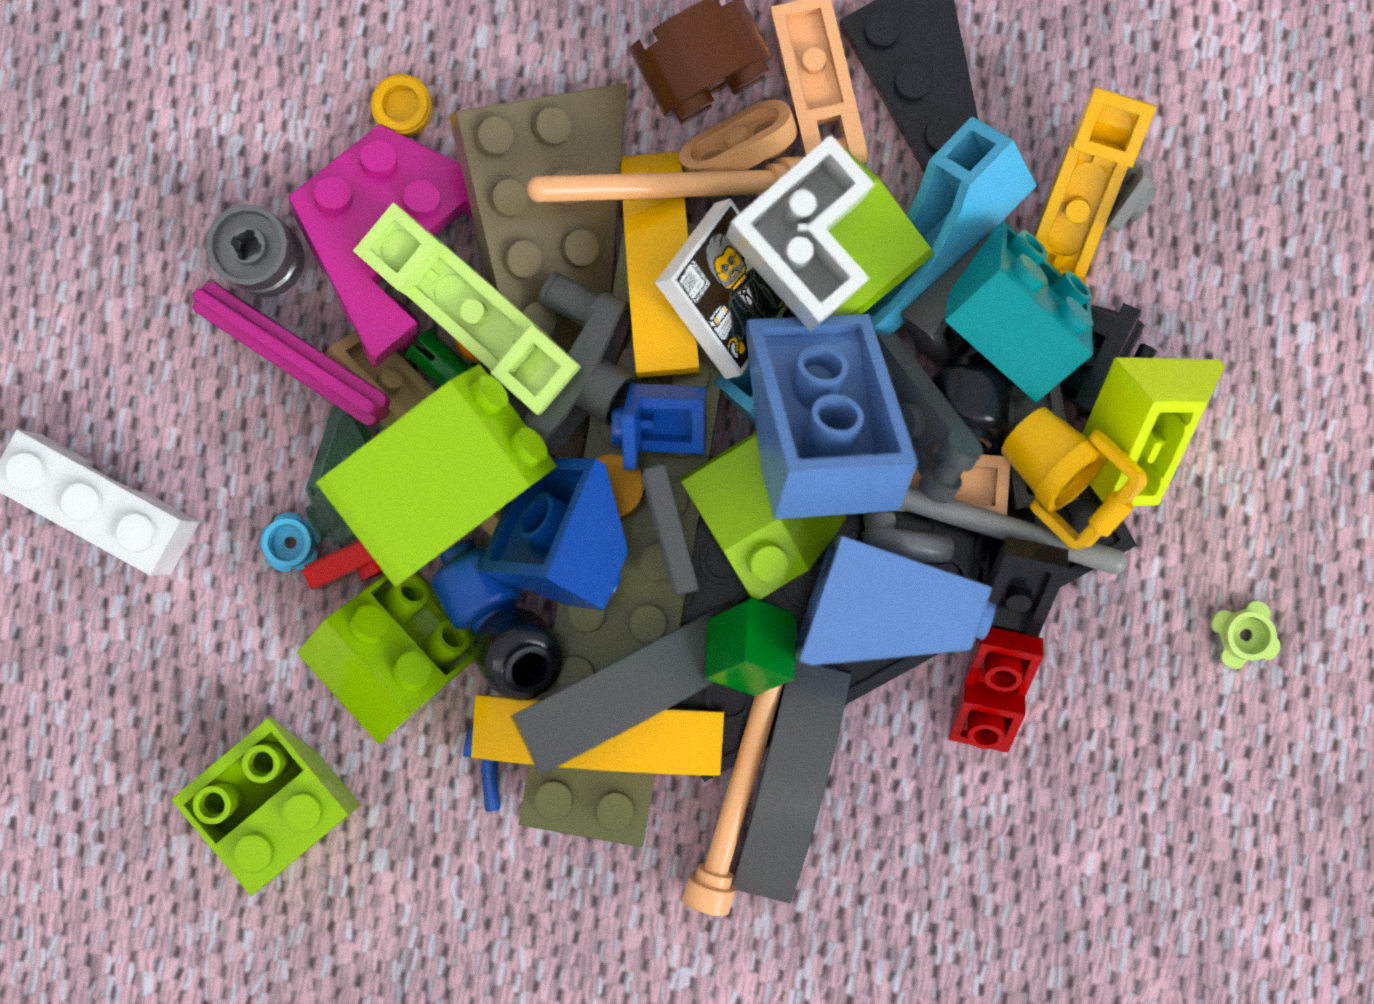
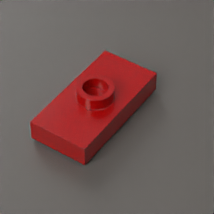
M360 540L305 565V569L302 570L311 590L324 589L355 573L358 574L361 582L384 573Z

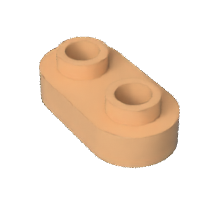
M777 99L760 101L691 138L682 147L679 160L684 172L749 170L765 160L776 158L785 153L797 137L798 127L790 106L786 102Z

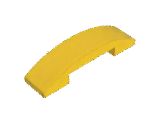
M1094 86L1062 157L1033 234L1045 248L1048 254L1046 260L1061 274L1070 271L1087 285L1085 276L1128 167L1133 168L1157 108L1155 104Z
M680 151L622 156L621 174L682 172V165L679 160ZM685 197L624 199L622 201L636 376L637 378L700 373L697 340L655 284L656 280L688 239Z
M475 695L471 758L535 765L511 715L540 700L532 698L518 701L502 696ZM668 708L557 767L634 773L720 776L725 712Z

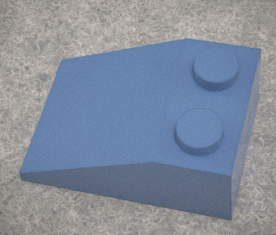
M870 314L828 316L812 332L806 328L798 317L747 320L745 331L760 466L774 520L900 511L918 462Z

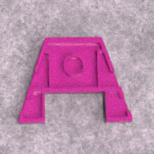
M381 124L288 196L289 207L322 272L326 273L339 298V305L348 322L352 323L368 361L375 368L417 333V322L377 285L384 278L353 250L393 202L434 236L438 235L463 213H466L473 220L460 163Z

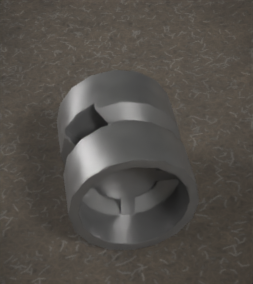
M241 204L228 208L214 219L207 232L205 249L210 265L220 277L254 296L272 297L285 293L296 284L303 271L305 253L301 240L288 225L283 223L273 213L260 206Z

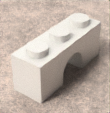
M16 430L0 458V493L150 576L171 575L200 521L149 493L137 491L109 478L93 468L95 463L42 434Z

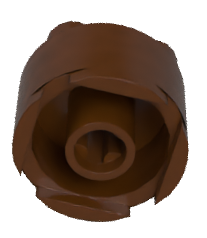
M702 0L652 29L658 41L646 50L640 39L629 48V52L664 117L676 115L680 125L710 110L712 108L711 103L714 101L712 97L714 93L729 86L735 96L766 78L764 74L769 71L766 63L773 56L744 0H726V4L721 6L719 0Z

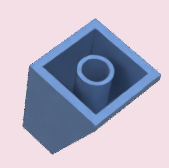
M834 536L828 544L798 632L795 658L809 665H823L969 651L972 649L975 638L984 640L991 627L996 609V604L988 601L992 587L844 536Z

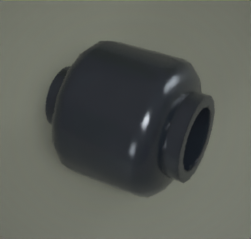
M975 356L959 357L953 360L952 366L939 370L931 378L983 447V452L989 451L992 448L993 442L999 441L1007 434L1009 429L1010 381L1002 372L991 368L988 360Z
M517 607L500 610L488 617L477 630L473 642L474 661L491 689L502 697L518 701L532 699L547 691L558 679L563 666L562 647L546 622L533 611Z

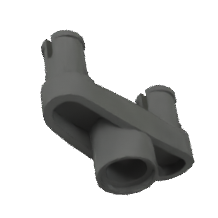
M553 272L547 278L540 291L539 302L544 307L582 327L581 333L568 353L581 368L540 416L536 415L501 384L508 395V402L526 426L536 431L543 439L548 455L558 450L571 437L588 414L607 425H612L614 408H624L630 383L638 384V378L635 374L617 365L631 326L630 303L607 291L598 294L559 272Z

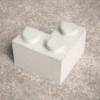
M829 135L732 220L726 234L729 241L810 332L856 293L869 279L865 272L828 231L858 206L875 184L832 135Z

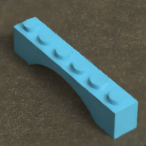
M972 116L928 161L920 188L907 213V217L930 246L933 256L863 313L870 314L876 336L877 334H894L904 323L901 316L902 311L982 238L992 233L1037 186L1014 140ZM749 365L739 377L725 379L721 374L713 383L739 413L756 428Z

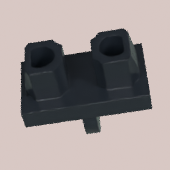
M1123 303L1119 312L1091 305L1093 346L1100 350L1091 367L1082 363L1060 382L1062 397L1074 403L1078 415L1087 420L1114 358H1129L1144 329V324L1138 320L1141 310ZM1140 343L1133 358H1154L1157 351L1151 346Z

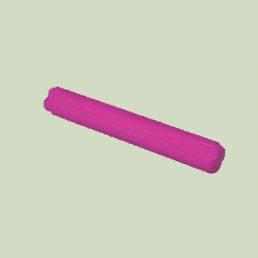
M208 281L202 288H196L192 295L195 300L193 310L197 314L367 427H375L382 419H386L388 416L391 399L386 393L218 283Z

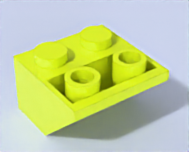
M1114 358L1082 435L1088 438L1095 429L1103 432L1144 470L1147 476V484L1131 502L1133 506L1159 505L1226 367L1219 359ZM1108 459L1097 477L1090 484V487L1104 503L1113 491L1118 492L1129 478Z

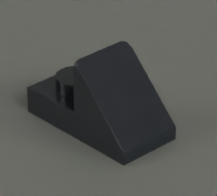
M1005 536L1002 546H991L987 553L981 584L992 587L988 601L996 604L991 627L1038 637L1069 568V549Z

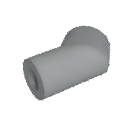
M893 511L864 514L863 524L865 530L860 532L865 544L920 563L945 565L952 559L954 542L949 534L896 529L897 517Z

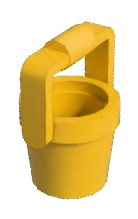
M1046 407L1037 409L1023 419L1012 430L1001 448V453L1034 492L1035 499L1029 505L1030 509L1069 548L1074 550L1091 547L1101 535L1108 537L1132 511L1134 506L1131 502L1147 484V476L1144 470L1106 434L1095 429L1086 438ZM1109 459L1129 479L1118 492L1113 491L1088 519L1089 524L1078 534L1056 511L1080 495L1094 481Z

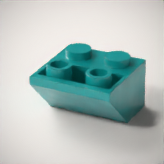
M1003 220L993 230L948 293L944 321L1036 403L1093 355L1092 295L1087 286L1074 273L1066 271L1064 274H1061L1046 260L1048 254L1045 248L1031 233L1026 230H1021L1017 233Z

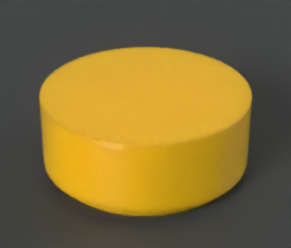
M391 75L383 79L373 91L371 111L378 125L381 124L408 138L421 133L432 119L434 109L432 97L426 86L419 79L411 75Z

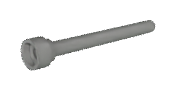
M910 485L900 508L1003 541L1005 536L1069 549V561L1110 574H1119L1127 566V557L1121 550L1099 543H1094L1088 548L1074 550L1069 548L1050 528L955 499L948 503H939L927 497L920 488Z

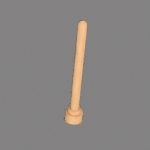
M778 157L773 163L767 164L763 170L536 176L528 182L527 193L535 202L762 195L804 157Z
M784 684L754 696L706 862L699 864L696 872L689 874L682 896V901L687 906L699 912L714 916H725L730 912L736 887L732 884L734 875L729 871Z

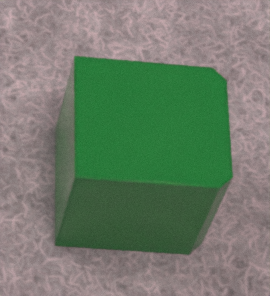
M752 597L708 619L704 679L752 696L794 680L796 619L792 612Z

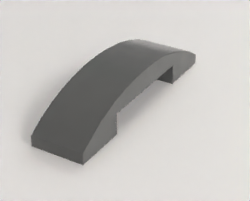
M730 602L718 606L680 626L675 631L511 715L539 774L545 773L713 684L714 682L704 679L707 620L731 608Z
M795 658V679L784 683L776 710V721L748 828L745 829L732 880L736 890L786 903L791 902L807 855L828 780L849 690L851 671L825 664L809 665Z

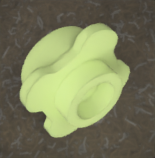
M1251 601L1243 610L1232 613L1227 610H1220L1213 615L1211 629L1219 634L1223 648L1220 653V660L1228 668L1240 669L1248 660H1271L1278 655L1280 641L1277 639L1276 628L1269 619L1271 617V610L1265 603ZM1244 629L1249 630L1251 634L1247 641L1242 640L1240 637V633Z

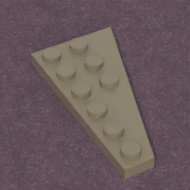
M627 83L460 110L449 116L487 281L567 353H569L581 333L582 327L540 304V291L547 278L553 272H559L598 294L605 291L611 293L618 200L535 202L528 196L527 185L536 176L620 174ZM588 414L571 437L558 450L549 455L551 458H583L591 415Z

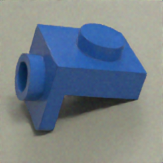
M630 383L624 408H614L611 425L612 445L623 446V468L637 470L641 451L704 454L707 442L706 387Z

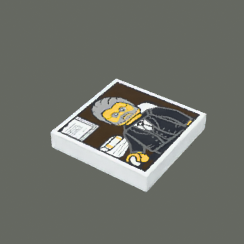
M731 199L714 203L655 282L725 379L741 376L749 365L745 331L747 320L781 318L788 308L726 237L731 221L740 214Z

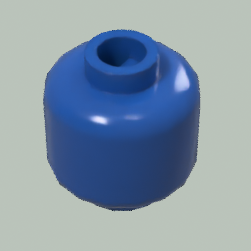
M468 539L452 546L439 556L443 566L433 575L431 587L451 625L457 629H472L476 635L477 630L488 617L503 609L516 608L515 604L521 598L523 589L477 571L488 545L476 547L473 540Z

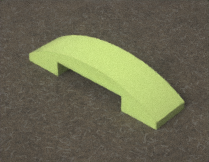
M394 202L353 250L397 291L407 295L491 370L490 374L536 415L540 416L581 368L565 350L501 292Z

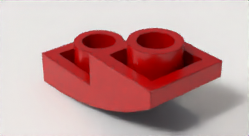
M990 627L984 640L976 639L954 709L949 740L974 745L982 749L1009 752L1025 716V696L1043 658V638Z

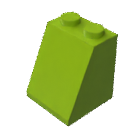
M478 364L448 381L315 483L392 584L397 587L555 469L557 465L548 455L547 447L540 435L526 426L508 402V395L501 383L488 375L481 364Z

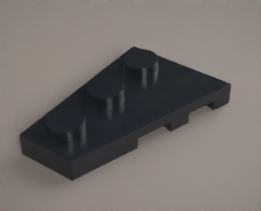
M874 0L841 19L839 26L925 173L928 161L971 116L978 119L954 0Z

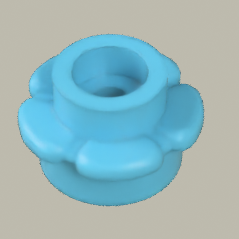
M292 512L276 516L274 522L267 525L260 536V547L267 557L268 564L275 570L290 572L293 568L303 570L305 565L315 561L318 557L316 547L321 542V536L314 522L311 520L304 521L298 513ZM289 537L296 539V546L292 549L286 546V540Z

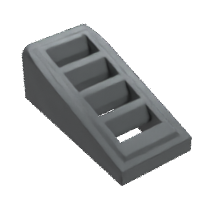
M991 233L982 238L901 313L917 350L942 369L949 367L968 343L944 321L947 295Z

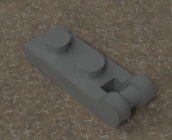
M877 334V339L918 462L916 470L921 475L919 487L933 501L939 503L951 502L962 485L961 473L972 470L983 453V447L898 335Z

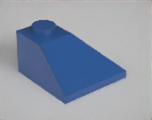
M551 458L557 467L504 507L477 571L568 606L605 610L609 598L619 586L621 579L620 571L629 552L606 465L596 458Z

